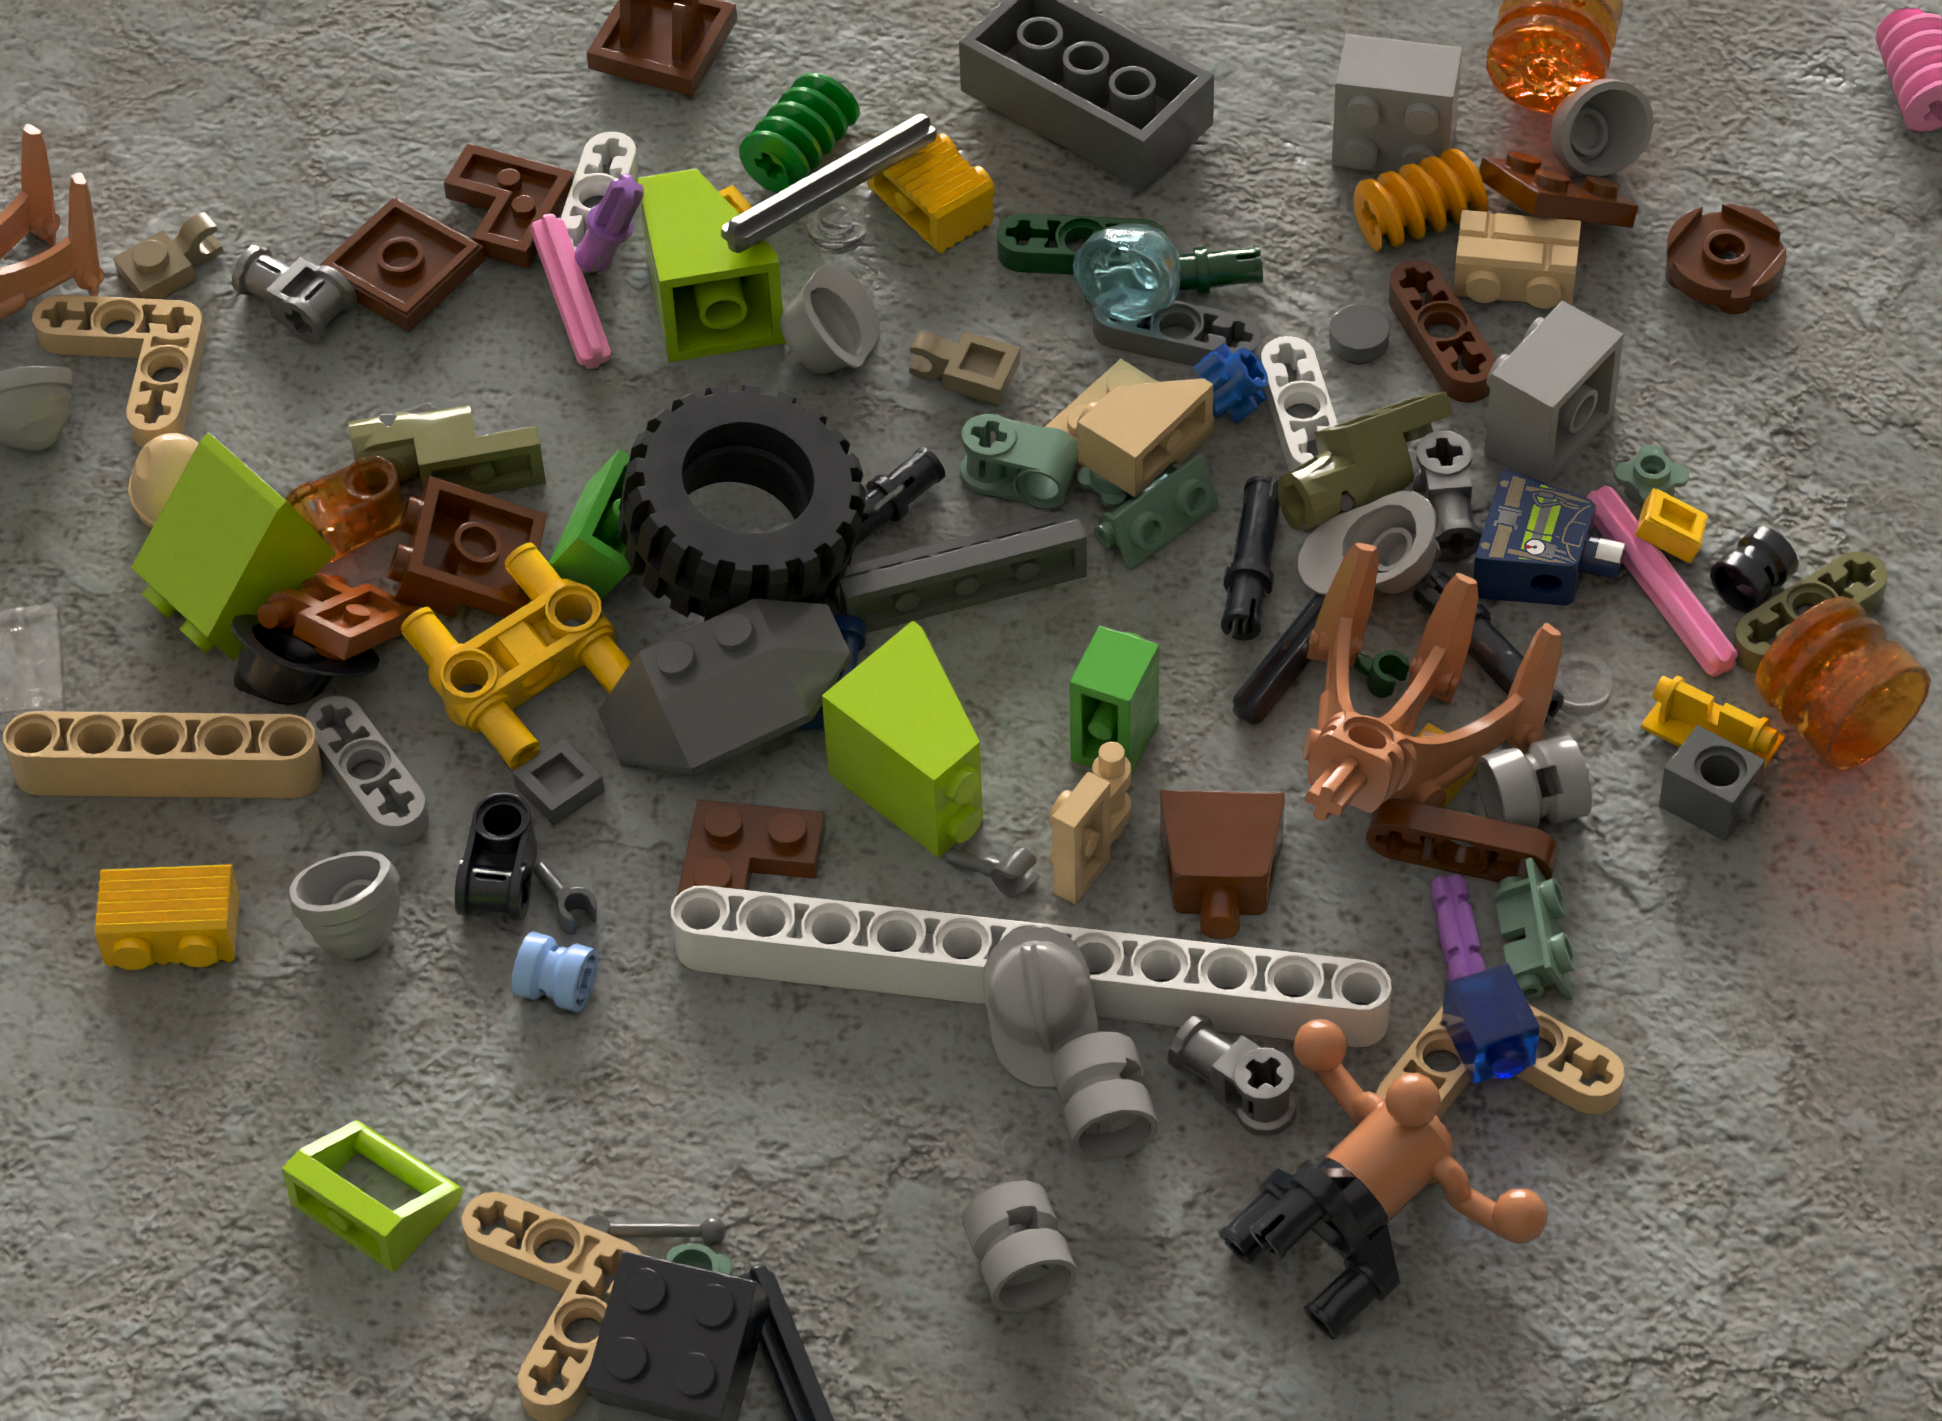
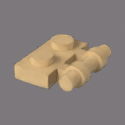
M1107 742L1100 746L1099 757L1095 759L1092 765V773L1087 772L1072 792L1069 790L1062 792L1050 811L1049 825L1052 826L1053 847L1049 861L1053 865L1054 894L1075 905L1111 861V844L1114 840L1123 836L1125 827L1131 819V799L1126 793L1131 784V764L1128 758L1125 757L1123 746L1117 742Z

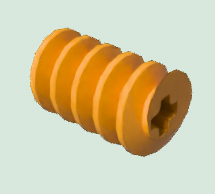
M1456 148L1443 151L1439 158L1436 156L1423 158L1418 165L1414 163L1403 165L1397 173L1394 171L1381 173L1376 181L1372 178L1361 180L1355 187L1354 212L1358 225L1365 239L1376 252L1382 249L1383 234H1385L1393 247H1399L1405 241L1403 227H1406L1414 239L1419 240L1424 238L1426 233L1425 219L1435 232H1441L1447 226L1445 212H1448L1450 218L1456 224H1460L1462 210H1467L1466 204L1469 205L1471 211L1488 212L1489 210L1485 186L1477 167L1462 151Z

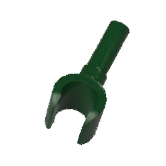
M1388 649L1379 652L1374 658L1360 653V655H1357L1353 667L1358 672L1368 676L1367 687L1374 696L1386 698L1393 694L1396 681L1386 674L1393 676L1396 680L1405 681L1410 664L1402 653Z

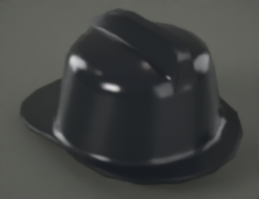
M242 614L235 616L230 626L234 635L242 642L234 673V686L240 691L277 704L292 705L306 702L318 696L333 676L356 677L368 675L377 670L380 661L373 649L366 650L347 660H335L324 657L316 652L314 645L292 635L294 626L286 629L279 627L268 629L260 624L257 615Z

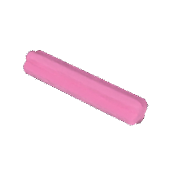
M554 214L543 215L541 220L532 223L531 235L577 363L585 365L587 369H596L600 364L609 361L611 349L582 269L575 260V250L566 225L561 218H556Z

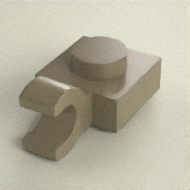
M205 212L196 214L182 225L179 234L173 240L162 230L114 256L113 260L117 273L138 298L163 299L197 280L193 269L194 266L211 261L224 251L222 245L213 236L218 231L217 226Z
M918 331L910 347V353L916 356L909 368V373L924 380H934L943 376L944 390L1000 406L1020 364L1021 347L967 331L963 332L958 343L943 339L929 331Z

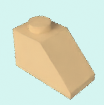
M1201 378L1116 385L1099 402L1090 403L1083 410L1077 421L1078 462L1136 498L1212 425L1213 384Z

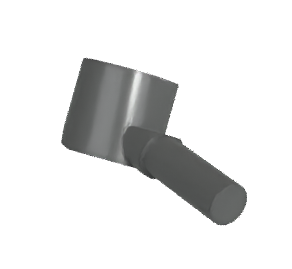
M1016 847L1002 861L955 848H950L946 857V861L949 864L991 877L996 887L1007 897L1011 898L1022 895L1040 878L1038 873L1029 870L1036 864V857L1023 847Z
M545 862L535 866L533 873L553 896L554 901L558 905V924L565 934L576 933V922L569 913L572 910H584L589 914L593 922L597 921V900L590 890L583 887H572L569 889Z

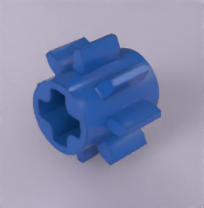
M1223 343L1204 356L1202 361L1194 366V370L1200 376L1197 379L1204 378L1213 384L1214 418H1221L1226 413H1229L1232 420L1238 423L1257 410L1258 405L1266 400V396L1261 389L1268 383L1267 372L1258 357L1246 348H1240L1232 354L1226 343Z

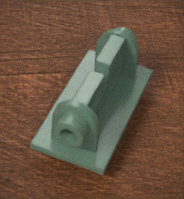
M1199 453L1182 465L1177 463L1171 464L1167 467L1164 475L1140 493L1141 496L1136 500L1129 499L1113 512L1102 514L1099 517V525L1094 528V534L1104 547L1109 548L1113 544L1118 546L1126 569L1132 570L1220 505L1204 455Z
M1531 857L1526 859L1529 878L1523 879L1518 876L1504 878L1500 881L1499 889L1494 894L1500 931L1505 941L1526 935L1524 939L1503 945L1509 986L1514 991H1517L1521 999L1532 1000L1540 997L1544 993V988L1557 985L1565 999L1571 1000L1573 995L1568 972L1577 970V962L1572 944L1565 932L1561 933L1559 918L1567 915L1566 902L1555 878L1546 880Z

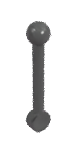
M596 1214L584 1221V1225L615 1237H702L709 1244L721 1242L727 1231L724 1222L716 1217L707 1218L702 1224L610 1223L607 1217Z

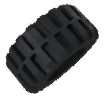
M727 385L706 388L705 396L700 398L696 396L695 392L673 401L671 411L668 408L661 409L648 421L646 431L638 434L631 448L619 505L618 531L620 541L626 546L624 556L631 570L637 575L645 572L642 585L654 597L660 599L665 595L671 600L670 608L687 618L691 612L705 617V622L754 598L823 604L825 595L834 593L837 590L839 580L844 579L846 568L851 563L865 508L866 489L861 484L863 471L859 459L853 453L848 454L849 441L837 427L829 430L825 426L827 417L811 405L805 410L795 405L796 397L778 391L777 397L761 393V386L742 385L741 391H728ZM736 482L758 487L777 498L789 510L794 521L782 528L768 532L748 533L735 531L708 519L694 506L688 495L699 488L715 483Z

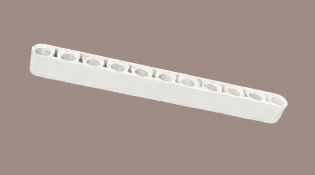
M693 886L685 889L675 897L671 905L676 955L687 968L699 972L986 1005L983 990L984 966L992 948L1007 934L1027 926L1050 927L1067 935L1082 950L1089 972L1102 973L1097 975L1090 974L1098 1018L1182 1027L1192 1016L1204 1015L1211 1019L1215 1031L1295 1040L1300 1027L1314 1019H1327L1340 1027L1346 1035L1349 1047H1368L1378 1043L1386 1035L1389 1027L1391 978L1385 969L1376 963L1366 960L715 886ZM764 935H773L770 937H762ZM893 950H904L902 952H891ZM968 957L969 959L959 960L957 958ZM1154 980H1166L1167 982H1155ZM1222 987H1230V988H1234V989H1233V990H1223V989H1220V988H1222ZM1286 995H1298L1301 997L1291 998ZM1362 1002L1368 1005H1356L1353 1003Z

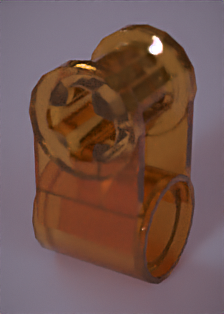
M379 456L360 458L349 466L323 478L298 486L285 497V500L323 539V534L327 535L330 540L329 545L336 552L328 562L335 561L351 550L397 531L405 507L395 466L389 460ZM310 500H312L315 503L314 511L308 504Z

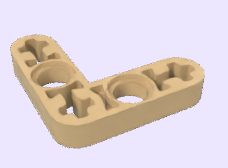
M56 295L44 299L35 307L32 313V323L36 338L41 348L49 353L139 358L126 408V417L131 437L137 445L143 448L149 441L162 434L184 433L206 344L203 317L197 306L182 300ZM127 320L134 323V326L129 331L122 334L114 335L104 331L109 324L115 321ZM173 367L182 371L176 379L168 382H159L152 379L153 374L163 368ZM155 403L162 404L164 415L159 416L156 423H153L157 411Z
M1472 981L1461 985L1452 993L1380 1083L1376 1094L1385 1100L1387 1090L1394 1079L1404 1073H1420L1429 1077L1439 1089L1441 1102L1436 1116L1440 1119L1485 1061L1489 1060L1579 1112L1602 1114L1610 1111L1618 1104L1622 1096L1625 1075L1622 1061L1610 1049L1520 999L1529 1019V1031H1526L1515 1011L1514 995L1488 982ZM1516 999V1008L1520 1012V1004ZM1481 1009L1489 1011L1490 1018L1481 1016L1471 1026L1468 1039L1463 1034L1466 1028L1467 1012L1476 1015ZM1522 1013L1524 1025L1527 1027L1528 1023L1525 1013ZM1530 1036L1541 1037L1552 1044L1554 1051L1544 1058H1530L1519 1051L1517 1044L1522 1039ZM1446 1050L1455 1054L1461 1064L1455 1070L1438 1072L1428 1067L1423 1059L1430 1052ZM1567 1055L1572 1057L1571 1064L1568 1062L1564 1064ZM1596 1073L1605 1077L1604 1083L1596 1081L1590 1087L1581 1083L1582 1077L1590 1079Z
M500 1192L483 1193L469 1202L461 1217L466 1246L471 1254L484 1262L564 1293L521 1365L517 1377L522 1406L528 1415L537 1421H563L577 1411L589 1392L584 1386L598 1340L597 1337L587 1343H575L565 1337V1329L571 1322L581 1318L594 1319L602 1325L607 1304L601 1300L605 1293L603 1272L612 1275L617 1272L622 1251L641 1254V1252L627 1241L511 1195ZM498 1219L505 1220L507 1230L495 1228L490 1235L483 1234L482 1224L493 1226L497 1223ZM516 1238L522 1240L521 1249L517 1247ZM561 1239L573 1246L571 1255L560 1263H546L536 1256L537 1249L549 1240ZM614 1281L606 1292L608 1301ZM559 1356L566 1361L561 1370L564 1390L552 1388L546 1396L540 1395L537 1383L549 1385L553 1382L560 1370Z

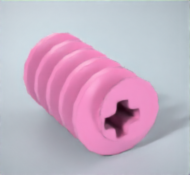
M1908 7L1894 10L1877 27L1875 40L1907 129L1915 132H1932L1942 128V17L1938 14L1925 13L1917 8Z

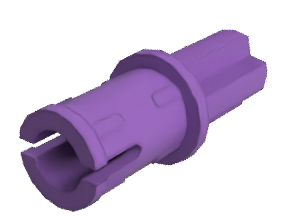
M622 174L618 180L611 181L600 204L593 206L587 215L586 223L588 229L581 243L577 246L574 255L577 264L587 272H592L598 257H601L596 268L597 274L607 272L612 265L613 257L619 245L626 242L633 232L632 218L644 196V189L641 184L633 181L632 175Z

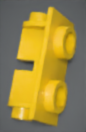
M1678 675L1673 680L1666 676L1660 678L1652 695V698L1657 703L1640 726L1641 729L1681 747L1695 727L1699 725L1765 759L1764 769L1785 740V736L1779 734L1778 730L1770 727V719L1766 717L1759 719L1728 703L1721 706L1714 702V696L1685 683V679Z

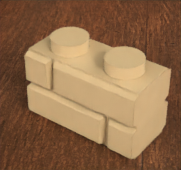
M1462 210L1453 292L1458 297H1468L1479 303L1500 300L1529 303L1534 307L1547 309L1557 306L1563 300L1572 305L1581 221Z

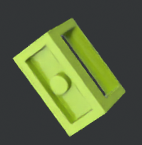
M360 1120L353 1121L299 1149L281 1168L292 1206L393 1273L457 1206L463 1195L462 1187ZM358 1152L422 1195L392 1211L337 1173Z

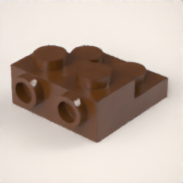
M430 476L419 499L409 496L399 523L398 531L409 534L407 545L398 543L388 571L387 579L399 582L395 600L421 608L429 607L433 612L452 618L455 617L461 604L506 618L527 605L530 598L506 571L505 560L512 551L525 543H533L540 552L547 514Z

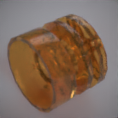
M1502 0L1499 8V18L1494 26L1493 37L1487 50L1486 69L1493 85L1509 100L1529 110L1554 114L1560 102L1575 89L1595 79H1606L1607 70L1611 63L1612 49L1616 44L1622 21L1623 0Z
M1839 596L1824 600L1807 610L1782 631L1766 651L1757 669L1754 687L1759 697L1769 707L1776 708L1780 718L1785 723L1799 726L1798 731L1803 741L1830 768L1845 770L1861 765L1881 753L1903 733L1924 704L1928 696L1931 678L1927 669L1899 642L1886 639L1882 626L1875 619L1868 618L1865 609L1852 598Z

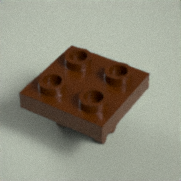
M618 0L586 52L588 69L693 96L737 22L736 4L723 0Z

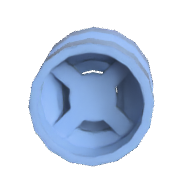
M533 931L526 936L518 951L512 972V992L517 996L530 1000L539 999L546 994L548 998L553 999L557 1007L578 1013L587 1004L596 981L599 962L598 952L594 948L580 944H574L569 948L563 946L559 948L552 936Z

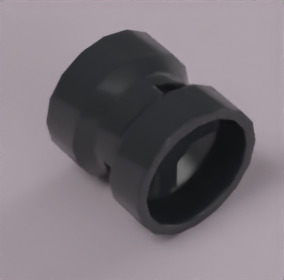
M1756 526L1738 542L1737 551L1727 552L1711 567L1710 578L1714 589L1728 605L1738 611L1749 613L1771 597L1772 587H1781L1797 572L1799 562L1791 544L1781 534L1772 528Z

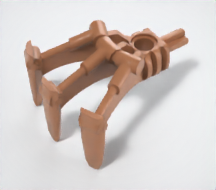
M29 124L24 127L22 135L21 191L7 208L0 213V260L29 232L52 247L32 258L0 268V321L24 309L26 302L71 278L75 280L79 288L87 290L90 296H98L99 285L104 280V272L99 261L91 194L82 173L78 172L71 177L68 236L56 244V232L60 226V217L55 212L53 183L47 148L40 130Z
M1355 543L1345 554L1325 596L1309 640L1307 658L1327 662L1325 691L1319 699L1317 729L1310 728L1308 730L1303 750V759L1309 761L1307 775L1308 781L1312 786L1305 795V802L1316 806L1313 816L1321 821H1325L1330 814L1339 817L1349 804L1367 813H1371L1391 796L1394 799H1405L1407 801L1440 807L1446 797L1444 789L1469 773L1481 755L1488 754L1505 741L1519 749L1524 755L1527 754L1532 742L1540 741L1543 738L1544 722L1553 696L1562 652L1561 633L1548 623H1544L1535 633L1517 670L1507 700L1496 709L1477 721L1455 731L1432 737H1412L1411 735L1416 728L1415 719L1429 696L1450 704L1462 679L1461 674L1471 643L1479 596L1477 581L1457 573L1446 584L1427 622L1416 655L1409 667L1410 675L1407 683L1409 688L1384 716L1375 718L1359 715V713L1354 711L1351 703L1349 667H1353L1356 657L1360 655L1363 636L1373 603L1379 559L1377 547L1364 543Z

